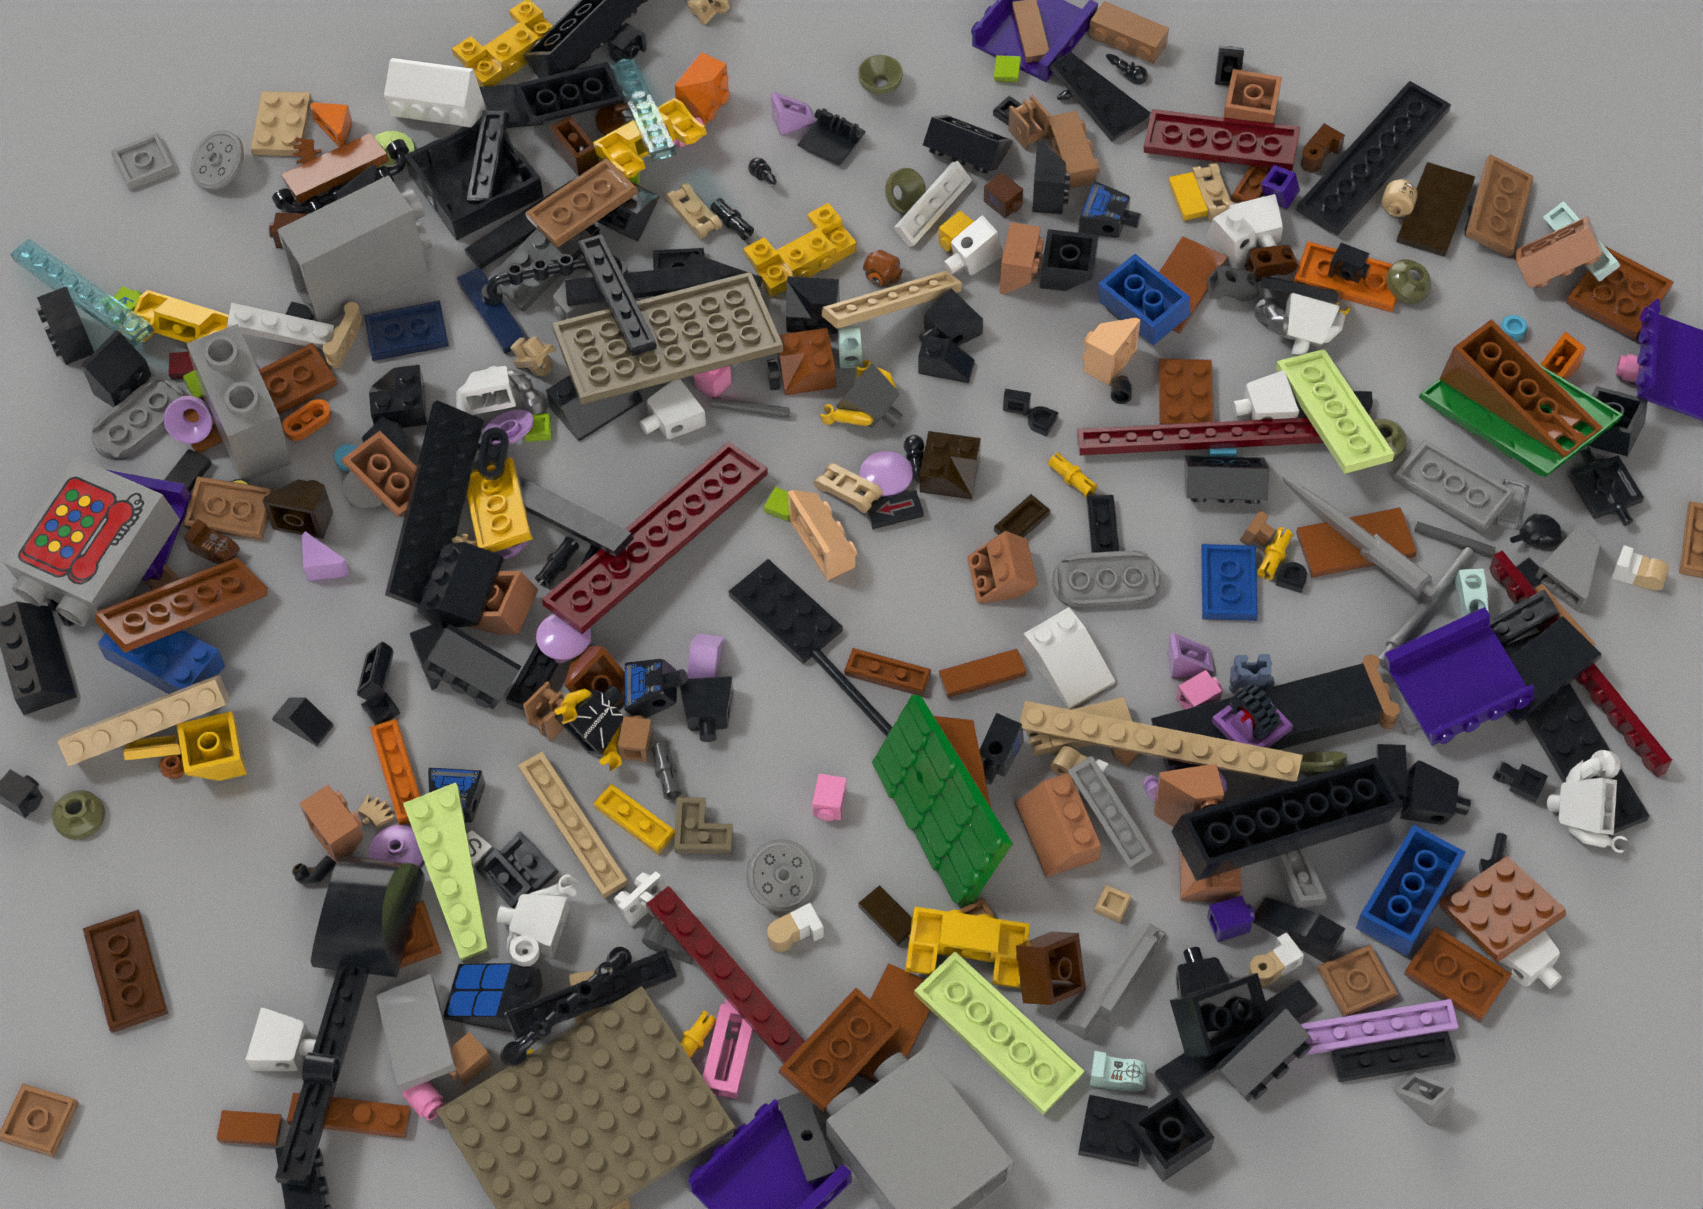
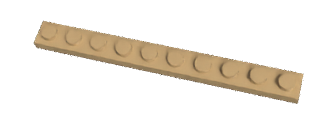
M1029 701L1024 702L1020 719L1023 731L1200 766L1217 764V768L1220 770L1286 783L1298 781L1303 759L1301 754Z

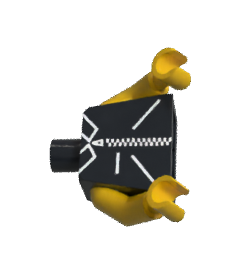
M609 686L604 693L599 690L586 689L567 693L561 707L555 710L556 716L554 718L588 754L602 755L603 753L599 763L603 766L609 763L610 772L621 766L622 760L617 753L623 715L616 709L615 705L623 697L622 693L614 686Z

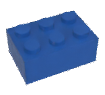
M1137 254L1132 255L1098 283L1099 302L1121 320L1130 318L1140 319L1139 335L1153 346L1190 316V296Z

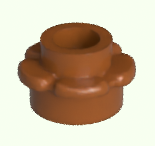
M180 754L169 755L160 760L159 768L164 777L178 779L184 775L183 760Z

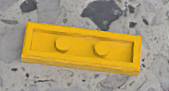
M612 783L593 803L596 810L657 855L675 837V830Z

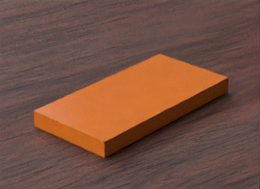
M1307 241L1294 282L1339 290L1343 292L1342 299L1393 312L1397 298L1390 292L1386 282L1387 271L1393 264L1368 258L1367 264L1371 265L1370 271L1366 279L1361 278L1359 283L1345 280L1335 274L1331 278L1328 276L1330 263L1337 249Z

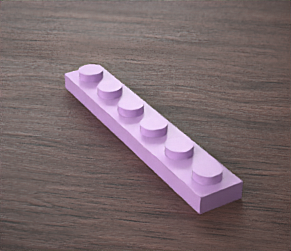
M1451 999L1300 1024L1313 1040L1310 1044L1312 1048L1306 1055L1456 1031L1458 1029Z

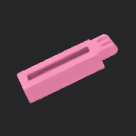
M727 999L725 1004L720 1005L703 1079L714 1095L738 1100L754 1030ZM729 1021H733L731 1033L739 1034L737 1041H734V1038H731V1040L725 1039Z

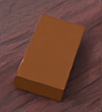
M222 1110L216 1139L218 1142L278 1146L283 1117L281 1114Z

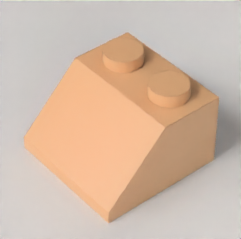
M1130 318L1100 323L1094 332L1090 331L1084 340L1083 372L1110 386L1137 351L1140 319Z

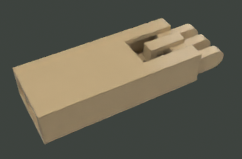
M1124 697L1072 709L1132 721ZM1026 731L1027 736H1031L1029 738L1030 745L1034 746L1032 748L1033 755L1052 752L1053 755L1058 754L1064 746L1079 749L1094 745Z

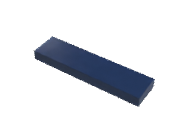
M480 267L457 277L458 284L504 354L512 351L510 347L519 338L526 339L524 333L502 301L496 305L484 303L481 290L489 281Z

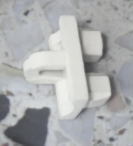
M642 872L635 879L636 890L631 894L627 891H621L614 898L625 921L631 927L647 913L654 916L647 909L646 903L666 888L662 882L661 875L657 872H654L652 875Z

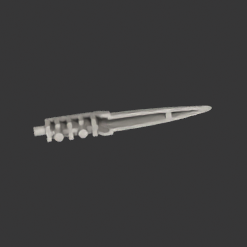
M1282 476L1283 482L1322 520L1358 548L1360 555L1367 561L1375 563L1410 592L1419 597L1425 593L1433 599L1438 594L1439 590L1431 585L1433 583L1432 576L1378 534L1373 536L1316 494L1287 476Z

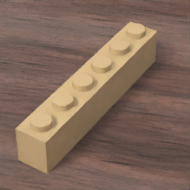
M219 674L67 733L57 742L67 765L71 766L225 706L231 699Z

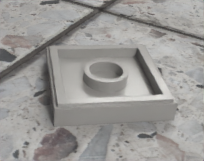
M157 133L111 150L112 156L130 191L176 173L175 167Z

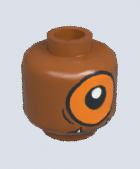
M880 249L874 253H869L863 265L866 278L883 287H888L893 282L897 283L903 272V269L900 268V259Z

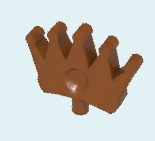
M296 138V142L302 143L293 146L294 149L301 150L293 154L294 157H302V159L297 160V164H304L317 158L315 154H322L321 149L314 150L315 141L313 139Z

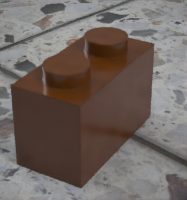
M571 115L549 127L553 147L577 176L599 163V157L596 154L593 142Z

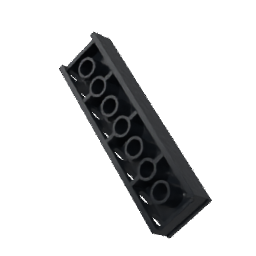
M1363 663L1260 690V692L1263 690L1266 693L1265 696L1267 698L1270 697L1271 703L1293 725L1289 733L1268 747L1276 750L1378 724L1380 715L1383 712ZM1230 698L1151 718L1152 726L1228 740L1212 723V718L1229 705ZM1163 758L1167 771L1200 766Z

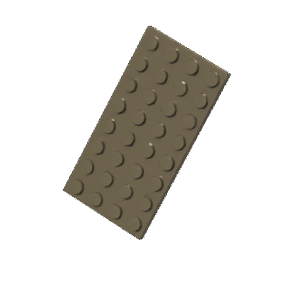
M751 272L636 301L656 341L657 349L635 356L631 355L609 308L552 323L555 337L581 405L783 352V343Z

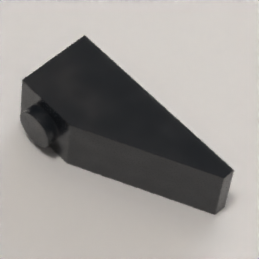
M1268 897L1264 898L1255 912V920L1253 921L1254 924L1277 937L1287 932L1300 950L1323 963L1331 960L1342 942L1346 929L1319 913L1297 908V906Z

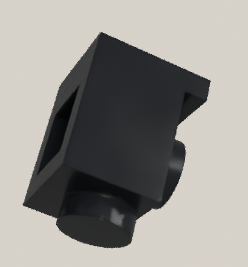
M625 23L607 40L610 57L615 62L623 65L635 58L639 51L645 52L647 50L645 33L628 23Z
M1341 242L1331 260L1328 276L1333 278L1335 274L1345 280L1359 283L1361 278L1366 279L1370 271L1371 265L1367 264L1370 253Z

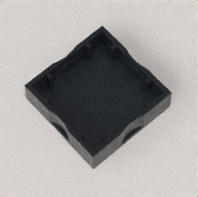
M482 117L472 127L463 126L445 138L435 140L404 155L410 177L456 241L544 197L541 178L524 155L513 146L506 132L502 156L512 161L513 167L497 182L493 198L481 204L468 203V191L461 187V181L473 168Z

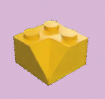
M232 711L177 724L186 775L217 781L247 775L240 730Z

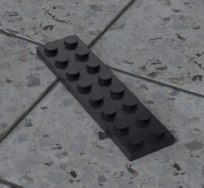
M1409 81L1297 204L1296 211L1339 235L1450 111L1451 104Z
M438 400L432 404L385 596L416 608L420 606L443 545L454 543L452 539L457 535L484 423L483 419Z
M1538 632L1503 645V648L1509 658H1511L1540 633ZM1570 683L1525 718L1563 783L1566 782L1571 769L1582 760L1584 763L1591 759L1595 752L1600 750L1610 751ZM1620 767L1618 774L1610 778L1617 780L1614 834L1643 823L1649 818L1648 812Z

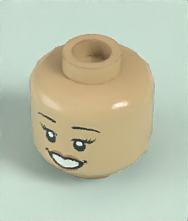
M1404 179L1390 182L1382 197L1383 209L1395 217H1404L1410 214L1417 200L1416 187Z

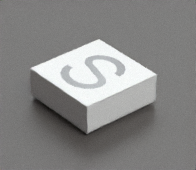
M471 830L467 835L471 859L475 869L493 851V848Z

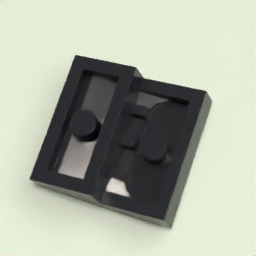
M521 831L500 851L495 849L475 868L511 908L516 907L520 895L540 890L559 873L554 865Z

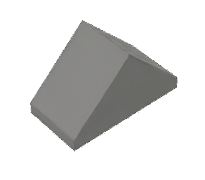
M1414 1072L1394 1090L1396 1095L1427 1125L1449 1106L1455 1092L1453 1086Z

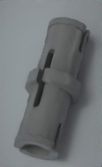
M667 742L655 743L651 747V751L656 763L655 774L660 779L663 796L665 799L677 798L681 794V789L676 777L677 766L672 761L669 744Z

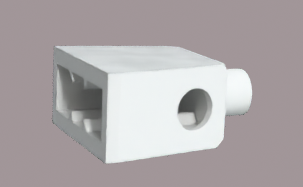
M1275 194L1229 205V209L1241 210L1244 219L1254 228L1255 248L1277 246L1276 243L1281 241L1283 224Z
M1230 208L1212 219L1206 240L1217 252L1228 256L1227 263L1231 267L1239 269L1245 265L1249 250L1255 249V230L1244 219L1241 210Z
M983 215L980 216L952 240L953 255L943 263L951 274L960 268H963L968 275L979 272L1003 256L998 232Z
M1285 370L1247 383L1245 385L1244 399L1232 402L1235 416L1249 414L1251 420L1298 418L1299 410Z
M681 379L669 382L648 398L646 404L649 416L639 421L640 427L646 435L659 429L666 439H672L706 426L704 409Z
M1545 931L1499 962H1496L1490 955L1488 956L1489 960L1512 973L1511 977L1525 987L1539 978L1551 989L1562 979V976L1552 967L1556 963L1560 952Z
M261 1008L245 1060L252 1071H297L300 1068L303 1056H306L308 1052H313L316 1040L308 1038L309 1030L303 1021Z

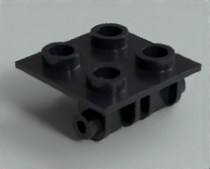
M818 108L814 116L817 118L816 122L801 139L798 146L840 166L866 131L859 128L857 123L853 124L844 117L840 119L838 114L833 116L825 108L822 110Z

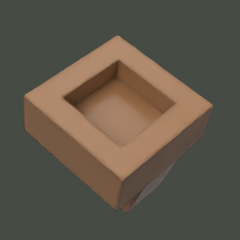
M1260 510L1239 541L1245 545H1250L1254 541L1265 547L1275 532L1266 523L1269 516Z

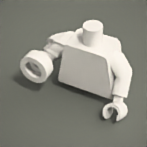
M1600 750L1595 752L1591 759L1584 763L1582 760L1571 769L1566 782L1561 785L1560 795H1550L1547 800V807L1551 812H1559V822L1568 825L1569 832L1582 843L1602 848L1611 846L1615 852L1622 853L1625 850L1615 848L1614 842L1617 839L1627 840L1625 836L1615 835L1611 838L1608 835H1614L1617 780L1610 778L1618 774L1621 763L1616 753Z
M566 874L560 878L558 884L531 892L530 894L520 895L515 909L500 906L497 914V923L510 925V935L507 938V952L511 955L514 963L523 967L530 966L538 960L540 954L554 958L570 910L567 897L564 896L566 894L571 897L576 895L577 890L571 886L578 883V880Z

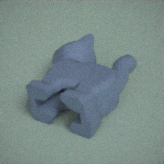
M1259 654L1256 662H1247V655L1235 656L1234 665L1230 669L1229 690L1231 692H1236L1239 688H1244L1250 684L1258 686L1260 690L1274 686L1275 681L1274 677L1271 676L1272 662L1269 654Z

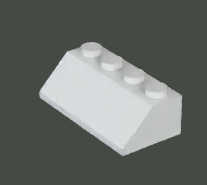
M395 58L390 60L384 98L391 116L472 127L482 116L483 111L487 110L473 69Z

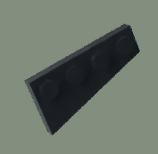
M1072 52L1051 65L1050 69L1111 142L1150 116V111Z

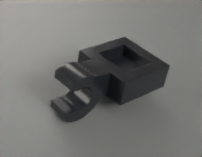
M1500 761L1492 778L1501 783H1511L1509 791L1536 803L1548 775L1524 764H1521L1518 770Z

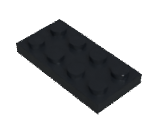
M769 559L728 591L729 597L802 664L811 658V653L815 649L819 648L821 650L843 632V626Z

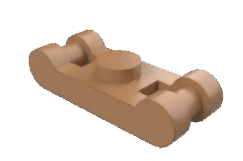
M1369 654L1364 657L1362 663L1383 709L1379 718V724L1384 729H1392L1396 724L1400 708L1397 703L1390 700L1389 686L1387 682L1382 681L1378 672L1380 663L1378 657Z

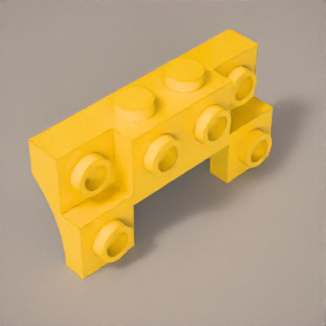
M524 0L510 9V17L517 24L485 46H482L472 36H469L452 48L453 55L463 66L474 70L479 87L494 86L526 65L528 62L523 55L553 27L544 18L543 11L531 0Z
M673 98L598 139L593 144L597 156L610 161L626 178H632L646 168L643 157L676 139L685 145L696 143L699 138L707 135L705 126L691 115L683 102Z
M829 203L807 214V220L814 230L775 250L768 240L763 237L743 248L745 257L757 275L763 277V288L771 297L787 290L788 276L811 277L822 270L829 269L834 263L857 251L856 241L843 227L842 218Z
M147 290L139 297L133 313L125 324L121 326V334L134 341L145 342L154 333L189 343L225 329L229 315Z
M914 907L905 972L931 975L936 968L937 954L951 956L956 952L962 958L993 962L992 985L1020 989L1016 945L1029 940L1030 924L995 919L989 914L975 916L965 914L961 910L942 911Z

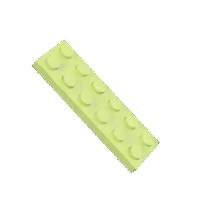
M1325 349L1277 361V371L1285 370L1293 396L1344 474L1393 461L1394 452Z
M956 952L948 957L914 990V995L1042 1115L1084 1075L1085 1071Z

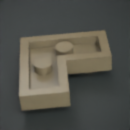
M677 797L674 851L676 854H732L733 824L705 823L706 798Z

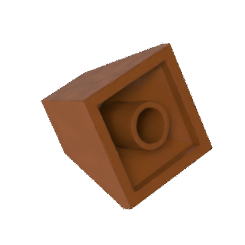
M588 646L570 664L564 685L570 692L586 689L599 690L602 693L609 686H614L623 695L615 705L617 708L624 700V671L604 647Z

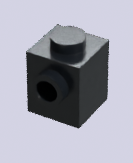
M10 769L0 780V804L26 818L38 808L43 798L38 789L39 783L29 775L23 777Z

